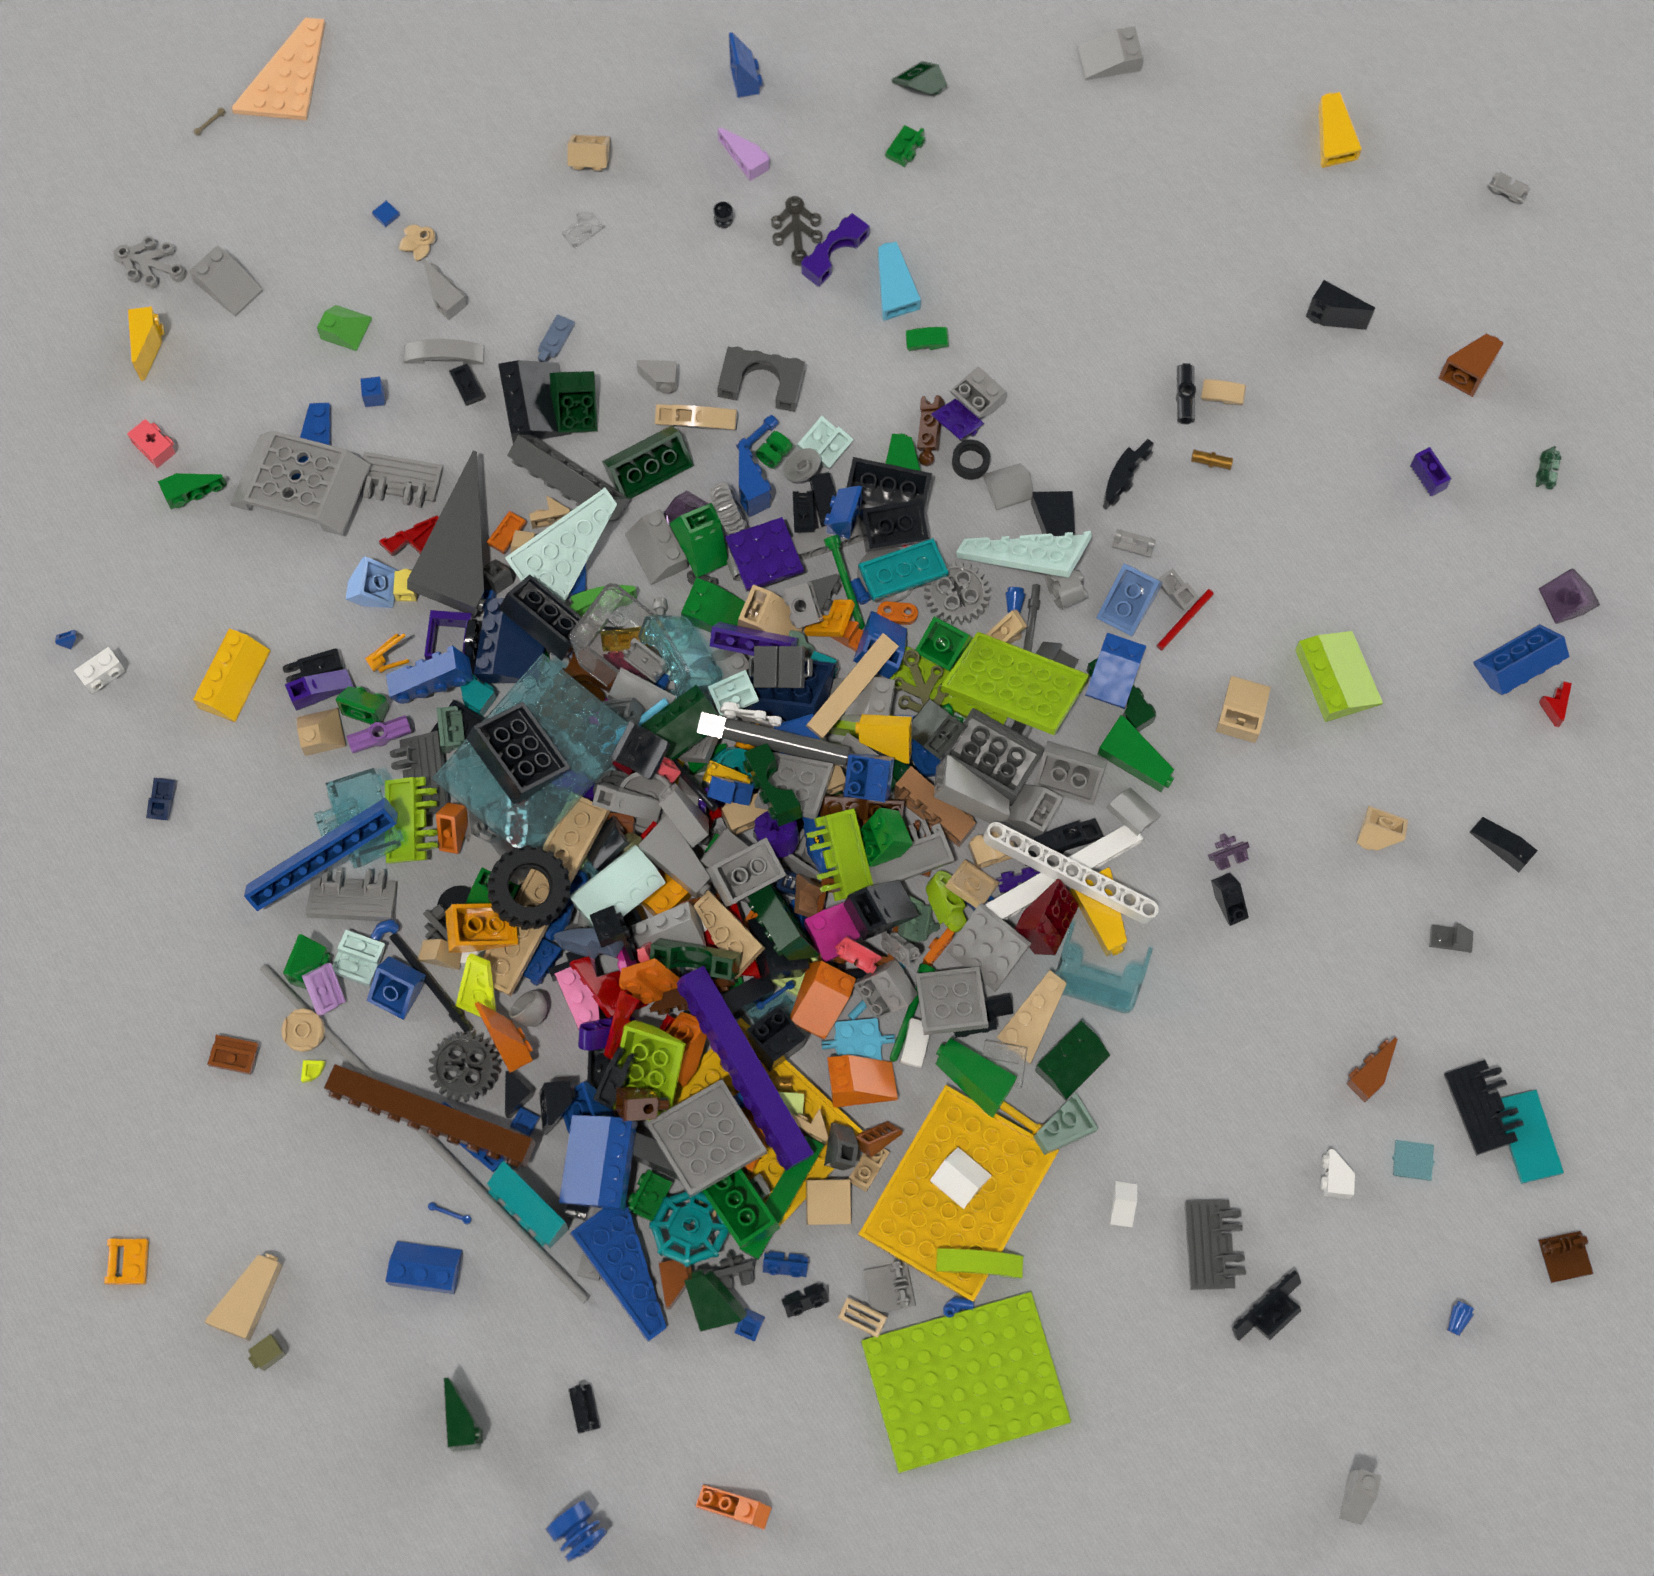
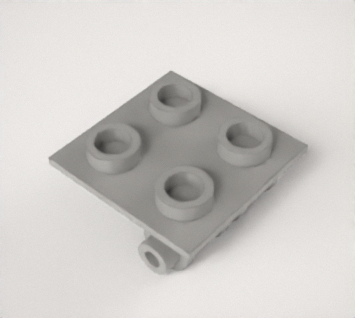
M895 1262L889 1266L863 1270L870 1308L883 1313L915 1306L906 1263Z

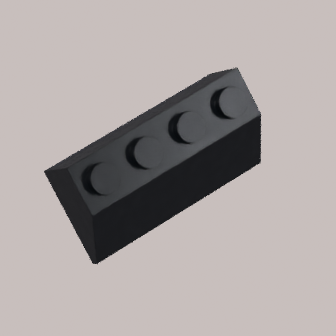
M853 457L846 488L861 486V504L875 507L922 499L925 513L932 473Z
M530 574L506 594L499 607L501 612L561 661L577 647L593 627Z

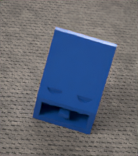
M740 442L739 500L748 517H751L770 508V499H772L770 494L771 486L767 479L763 480L760 466L752 461L751 458L753 456L748 447L745 448L743 443Z
M871 611L853 661L858 663L881 634L884 633L899 646L877 672L889 679L900 667L905 652L907 628Z

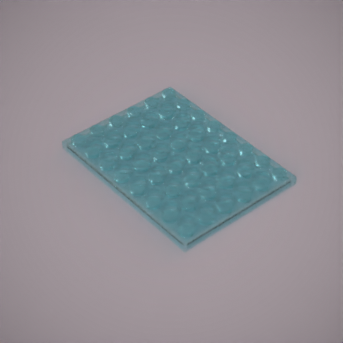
M544 654L535 661L483 721L524 702L571 769L531 797L514 805L466 739L432 777L434 782L513 848H523L524 845H531L532 848H536L542 844L611 765L613 760L610 758L628 725L625 720Z

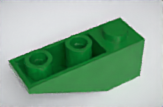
M176 473L158 481L170 509L180 508L185 503L199 500L204 495L217 492L227 486L222 474Z

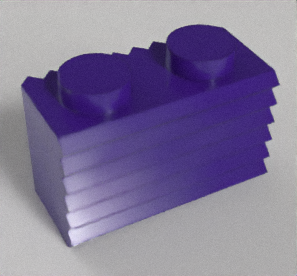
M1431 447L1415 454L1410 467L1417 474L1416 477H1419L1418 480H1421V483H1423L1427 493H1430L1429 496H1434L1447 489L1452 478Z

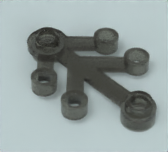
M791 196L785 202L786 209L779 216L776 215L771 218V226L774 229H780L783 222L790 215H792V221L781 232L773 234L772 241L774 245L781 246L784 240L793 232L795 250L792 251L791 261L794 265L801 266L802 260L807 256L806 251L802 249L801 231L816 244L823 240V234L820 230H813L802 222L799 214L808 219L814 227L821 224V216L818 213H811L804 207V201L800 197Z

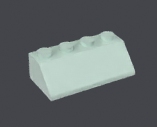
M634 845L572 893L569 898L588 926L594 928L590 914L614 905L616 912H621L622 916H625L666 882L652 862Z

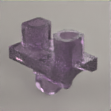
M1223 833L1220 834V841L1215 843L1216 849L1221 847L1224 849L1208 854L1209 860L1214 861L1218 870H1224L1231 867L1227 856L1233 854L1236 863L1249 860L1247 848H1250L1248 842L1243 841L1231 845V843L1236 842L1235 836L1228 838Z

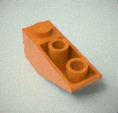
M706 1485L702 1486L695 1506L762 1530L765 1529L771 1507L761 1502Z

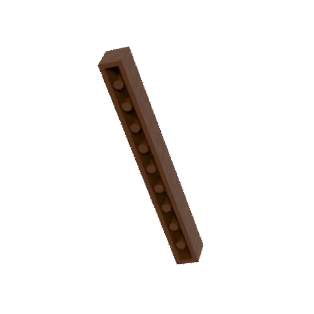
M334 1064L324 1086V1089L329 1093L328 1096L332 1099L340 1101L343 1098L348 1100V1104L353 1107L360 1108V1106L368 1108V1112L379 1116L380 1113L388 1115L387 1119L399 1123L401 1120L414 1130L425 1129L428 1135L439 1138L441 1135L446 1137V1141L458 1146L459 1143L467 1145L466 1148L472 1152L479 1153V1150L487 1153V1157L496 1161L499 1158L507 1160L506 1164L515 1168H519V1165L526 1168L536 1145L533 1138Z

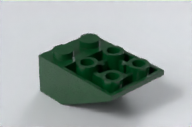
M594 371L550 373V391L558 433L597 431Z

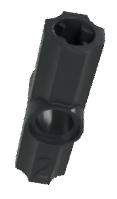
M1183 363L1177 366V422L1181 424L1195 422L1196 387L1194 366L1190 363Z

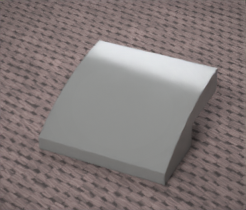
M1132 788L1125 790L1107 806V809L1137 836L1146 828L1148 829L1161 816Z

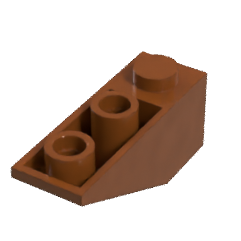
M1396 1037L1391 1042L1388 1039L1385 1040L1378 1047L1381 1051L1376 1056L1373 1053L1363 1061L1366 1065L1361 1070L1357 1067L1348 1075L1351 1079L1347 1085L1364 1103L1385 1083L1398 1040Z

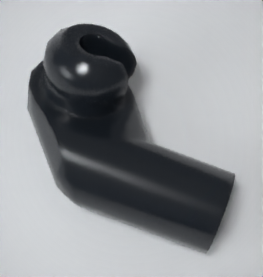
M844 964L835 965V968L856 979H861L866 975V972L860 968L846 970Z

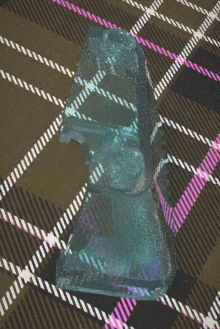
M652 614L645 617L638 638L642 644L655 645L671 671L669 680H674L675 689L671 693L676 696V699L695 685L702 692L709 691L708 686L721 681L722 671L716 665L697 634L691 620L683 616Z
M374 768L325 783L328 799L338 827L383 799L380 786H383L384 783L381 774H376ZM395 826L348 854L353 869L362 867L401 847V842L404 841L401 830H396Z

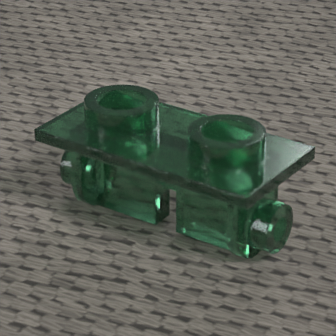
M1556 446L1543 451L1540 455V465L1536 474L1535 487L1544 484L1547 489H1553L1556 486L1558 473L1555 471L1559 470L1562 458L1560 452L1555 451Z

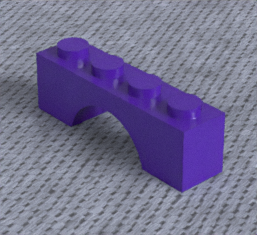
M853 213L848 217H844L839 226L829 232L826 240L823 243L817 244L814 252L802 260L801 274L820 287L832 275L830 255L842 247L857 249L869 237L870 226Z

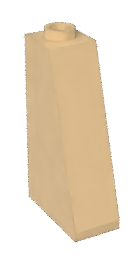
M266 1254L265 1257L257 1255L209 1314L205 1323L250 1341L281 1271L282 1265L277 1262L278 1258L270 1254Z

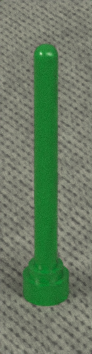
M833 535L825 538L824 543L826 548L832 551L847 599L853 600L855 604L852 611L854 620L859 622V629L862 630L865 624L839 550L841 540L839 535Z
M919 964L917 970L918 974L935 972L933 967L925 964ZM918 995L906 1011L889 1057L892 1062H896L906 1038L909 1020L914 1017L919 1004Z

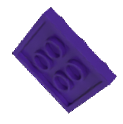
M783 517L725 536L746 592L750 591L753 585L762 587L804 572Z

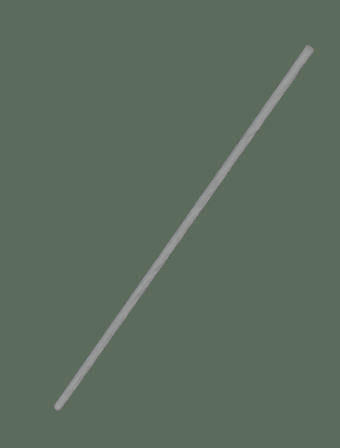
M267 964L260 968V971L297 1009L310 1010ZM324 1024V1037L360 1074L378 1080ZM425 1129L415 1130L583 1304L590 1298L435 1137L428 1135Z

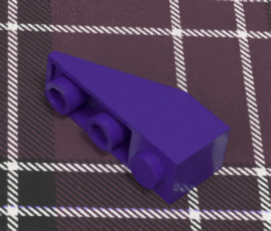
M347 669L305 676L285 684L296 711L340 694L348 686L354 688Z

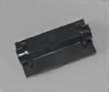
M818 1283L803 1288L805 1293L803 1297H801L799 1290L785 1295V1298L781 1299L787 1317L799 1316L807 1310L819 1308L829 1302L823 1284L818 1285Z
M580 1384L568 1389L578 1434L600 1429L591 1384Z

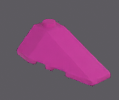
M844 902L805 919V928L825 963L839 956L836 953L837 949L835 946L846 936L854 941L861 937L843 905Z

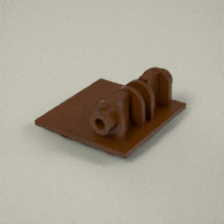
M1581 1231L1538 1240L1551 1283L1594 1274L1585 1246L1588 1244V1239L1586 1236H1582Z

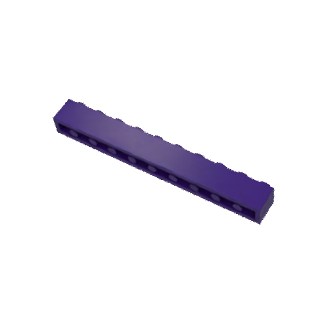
M702 966L683 975L676 983L679 994L686 999L689 1011L692 1015H695L701 1031L707 1035L712 1050L718 1054L723 1069L732 1078L734 1088L742 1095L743 1103L753 1114L755 1124L763 1131L766 1143L774 1150L779 1165L784 1167L785 1171H788L808 1160L814 1154L705 967Z

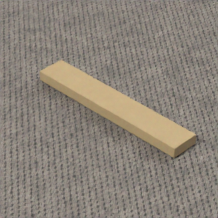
M882 633L807 723L806 727L822 739L899 646Z

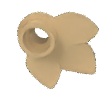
M410 225L404 229V233L407 236L401 240L399 249L401 251H413L415 261H419L429 253L430 245L435 240V232L427 226L421 228L418 225Z

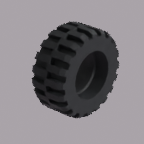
M524 845L523 848L516 847L509 853L506 852L495 863L489 876L487 889L488 900L492 904L491 908L494 913L497 912L499 919L510 923L509 926L514 928L517 926L521 927V930H528V928L535 930L540 929L541 926L549 925L554 919L559 917L570 896L571 880L568 878L569 872L567 868L563 866L564 862L560 858L557 859L554 856L555 853L550 850L547 852L540 846L532 848L531 845ZM521 869H535L541 872L548 880V896L538 906H521L512 899L509 893V881Z

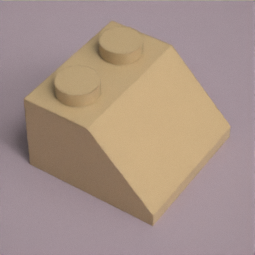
M572 134L568 141V166H573V169L578 170L584 169V167H592V170H603V168H606L609 158L610 136Z

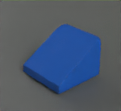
M745 1308L747 1316L741 1322H738L734 1333L755 1342L765 1316Z

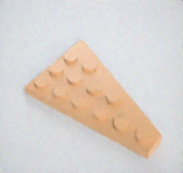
M305 18L234 103L232 106L233 114L307 120L324 33V19Z

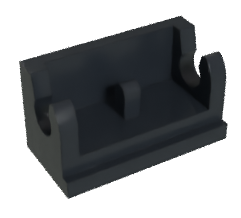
M605 1048L588 1051L587 1082L595 1089H598L607 1065L611 1061L610 1058L604 1055Z

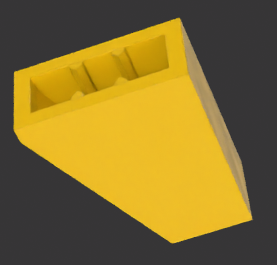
M862 714L860 721L856 722L855 733L859 734V743L890 757H895L896 760L905 764H909L912 755V717Z

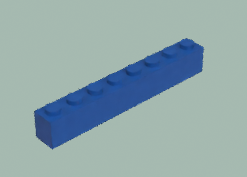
M383 798L248 883L244 897L256 911H259L396 825L397 811L386 798Z

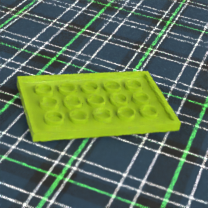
M977 631L941 685V691L1055 735L1088 682L1089 674Z

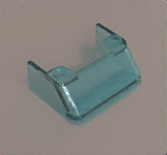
M1071 923L1055 972L1058 977L1067 983L1063 995L1120 1013L1131 1012L1135 1007L1153 948H1148L1142 966L1136 964L1128 965L1122 977L1081 965L1083 958L1082 950L1076 945L1069 944L1075 925Z

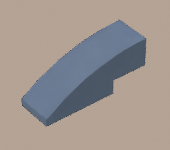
M594 928L566 930L555 933L553 936L562 950L585 957L589 956L592 959H595L598 953L616 958L624 946L623 941L620 940L601 948Z

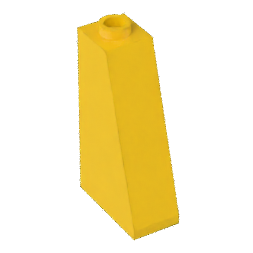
M1327 93L1321 97L1318 106L1322 168L1358 160L1362 150L1341 93Z
M1109 867L1098 872L1113 880ZM1085 879L1087 885L1094 886L1091 880ZM1071 888L1072 896L1078 902L1079 909L1105 955L1112 954L1116 956L1123 952L1127 939L1121 913ZM1104 889L1107 895L1113 896L1109 889Z

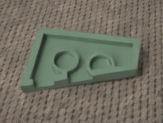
M1075 1093L1033 1137L1043 1154L1046 1155L1095 1133L1098 1127L1077 1093Z

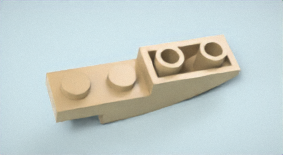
M656 404L655 424L735 430L737 410Z

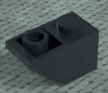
M1231 873L1211 880L1215 899L1227 923L1231 926L1248 919L1249 916L1241 883Z

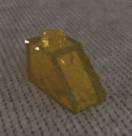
M648 625L600 631L603 651L629 649L633 638H636L645 646H650Z

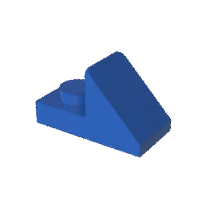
M712 776L707 797L728 804L733 802L749 806L754 786L750 783Z

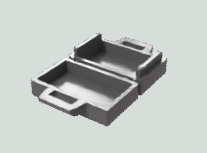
M754 646V657L749 658V676L754 677V688H804L805 678L812 676L813 659L805 657L804 646ZM805 661H807V674H805Z

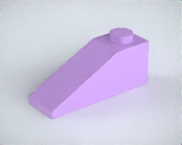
M721 127L718 129V140L750 181L769 170L770 158L766 151H762L758 145Z

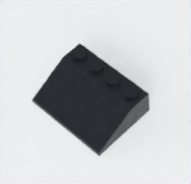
M516 360L498 364L513 444L518 435H533L542 440L572 434V432L558 433L553 409L550 373L560 372L559 363Z
M524 702L474 725L466 738L514 805L531 797L571 769Z

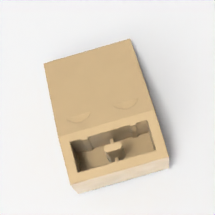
M756 585L752 586L739 616L737 626L789 636L790 630L799 632L803 630V627L796 629L795 625H792L790 620L791 610L783 598Z
M1231 676L1215 732L1256 743L1262 727L1271 687Z

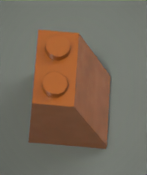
M1487 333L1449 356L1438 379L1473 397L1497 358L1504 342L1495 336Z

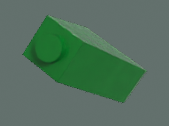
M892 433L885 464L920 471L912 437L903 433Z

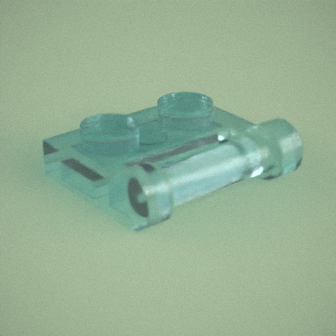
M350 797L347 799V802L324 812L318 811L314 813L321 837L358 815V804L354 797ZM350 810V813L325 823L326 819Z

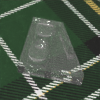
M988 1039L984 1040L982 1057L1016 1076L1017 1079L1014 1083L1016 1088L1021 1089L1023 1087L1028 1047Z

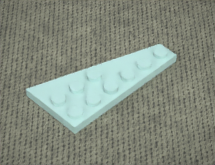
M1085 531L1084 535H1073V532L1065 533V536H1053L1051 533L1020 535L1019 539H1010L1009 536H1002L1001 540H990L988 537L969 538L963 540L956 554L957 558L1069 578L1092 535L1091 531Z

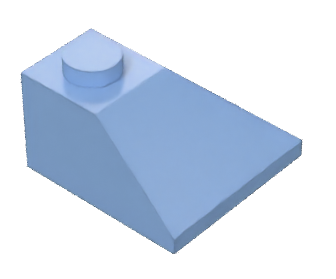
M366 556L363 557L348 580L346 600L361 606L392 608L394 604V574L398 570Z

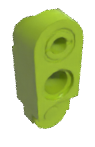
M937 871L925 887L929 897L928 901L940 925L944 922L945 926L951 931L960 932L967 922L963 913L966 906L962 898L945 887L952 876L945 871Z

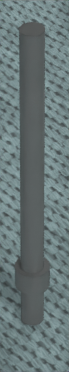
M1039 584L1032 585L1031 598L1028 599L1027 606L1029 613L1023 649L1030 652L1032 650L1036 614L1040 608Z

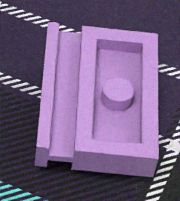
M325 963L323 966L302 975L317 1015H323L336 1008L339 1004L346 1002L331 963Z

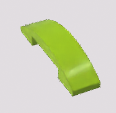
M937 1249L936 1272H962L1022 1279L1023 1256L981 1250Z

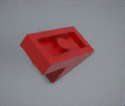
M1564 681L1560 687H1556L1553 698L1543 696L1539 701L1540 706L1555 727H1560L1565 719L1572 683Z

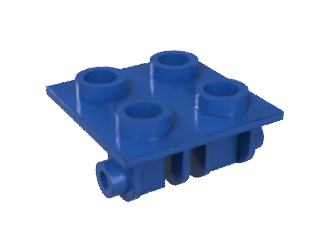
M542 938L522 976L530 979V982L535 986L541 984L546 976L545 973L549 974L548 968L554 967L553 965L561 958L562 948Z

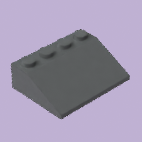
M972 708L963 722L964 729L943 754L941 761L947 755L951 756L1009 799V806H1012L1045 748Z

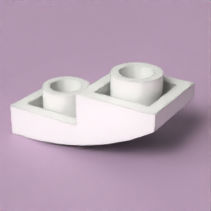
M913 1018L909 1020L906 1040L903 1043L900 1063L917 1068L922 1067L929 1035L923 1034L921 1020Z

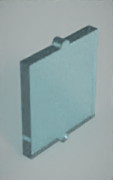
M1395 1140L1394 1156L1392 1157V1160H1394L1393 1176L1431 1181L1432 1168L1435 1164V1161H1433L1434 1145Z

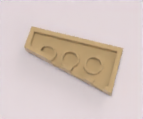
M708 890L694 907L718 949L741 953L739 974L734 977L737 979L765 947Z
M1049 970L997 1036L999 1040L1030 1064L1034 1059L1067 983Z

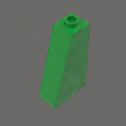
M1120 715L1099 747L1097 754L1159 792H1162L1165 787L1169 788L1174 780V777H1172L1174 772L1172 766L1124 716Z
M950 1038L946 1045L942 1043L938 1048L936 1055L939 1057L935 1064L980 1108L993 1118L1012 1090L1017 1077Z

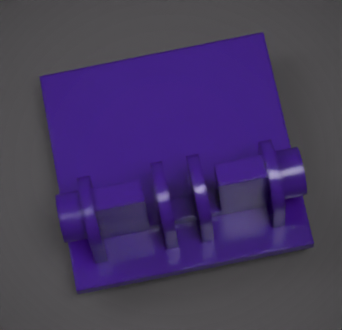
M956 398L931 414L960 440L967 435L974 437L978 432L976 429L984 425L983 421Z

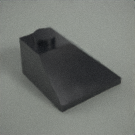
M570 1081L544 1082L539 1092L543 1135H547L568 1110L572 1100H575V1089L571 1087Z

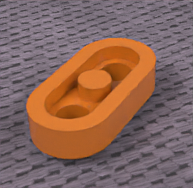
M886 601L878 606L877 614L897 624L911 625L917 620L918 610L911 603ZM885 609H890L891 612H890V613H886V612H884V610H885ZM909 610L911 614L907 615L904 612Z

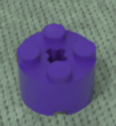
M768 811L755 819L754 829L757 842L767 837L777 858L789 856L796 850V845L799 841L796 820L779 827L775 820H771Z

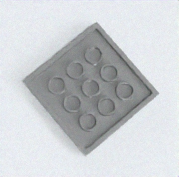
M722 1079L660 1114L656 1119L646 1122L647 1128L690 1198L767 1154V1150Z

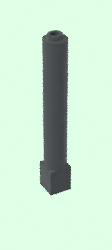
M701 712L697 733L758 747L767 743L770 749L774 751L833 763V765L845 767L846 763L848 764V756L853 754V752L849 751L850 747L705 712Z

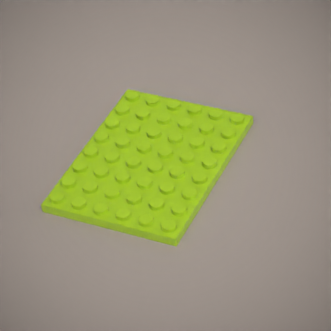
M1031 1292L976 1307L973 1310L969 1309L955 1313L951 1318L941 1317L882 1334L878 1338L872 1337L861 1341L898 1474L1071 1423Z

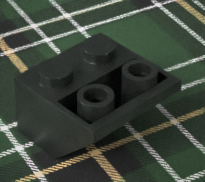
M929 699L912 720V738L940 759L965 726Z

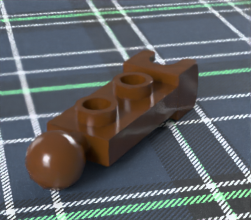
M939 395L935 396L932 404L926 400L925 396L921 397L917 449L923 451L919 455V462L923 466H930L934 462V455L931 451L938 450L941 423L931 415L945 405L943 398Z

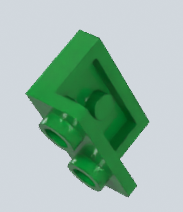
M648 1169L646 1174H641L637 1183L639 1188L636 1193L633 1192L627 1204L630 1205L629 1211L652 1222L663 1202L662 1199L665 1196L667 1197L673 1182L654 1174L652 1170Z

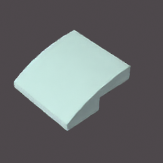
M821 416L796 447L800 450L806 448L816 450L820 455V464L829 469L854 439L840 427H834Z
M746 670L708 686L717 710L722 717L724 716L720 713V707H722L724 702L739 704V709H743L759 701Z
M345 930L337 948L338 953L332 964L335 975L371 987L376 969L380 964L385 949V943Z

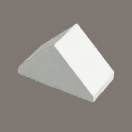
M1115 1181L1110 1225L1132 1228L1137 1205V1184Z

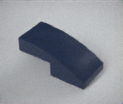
M153 779L152 795L148 800L147 819L168 821L174 799L176 780Z

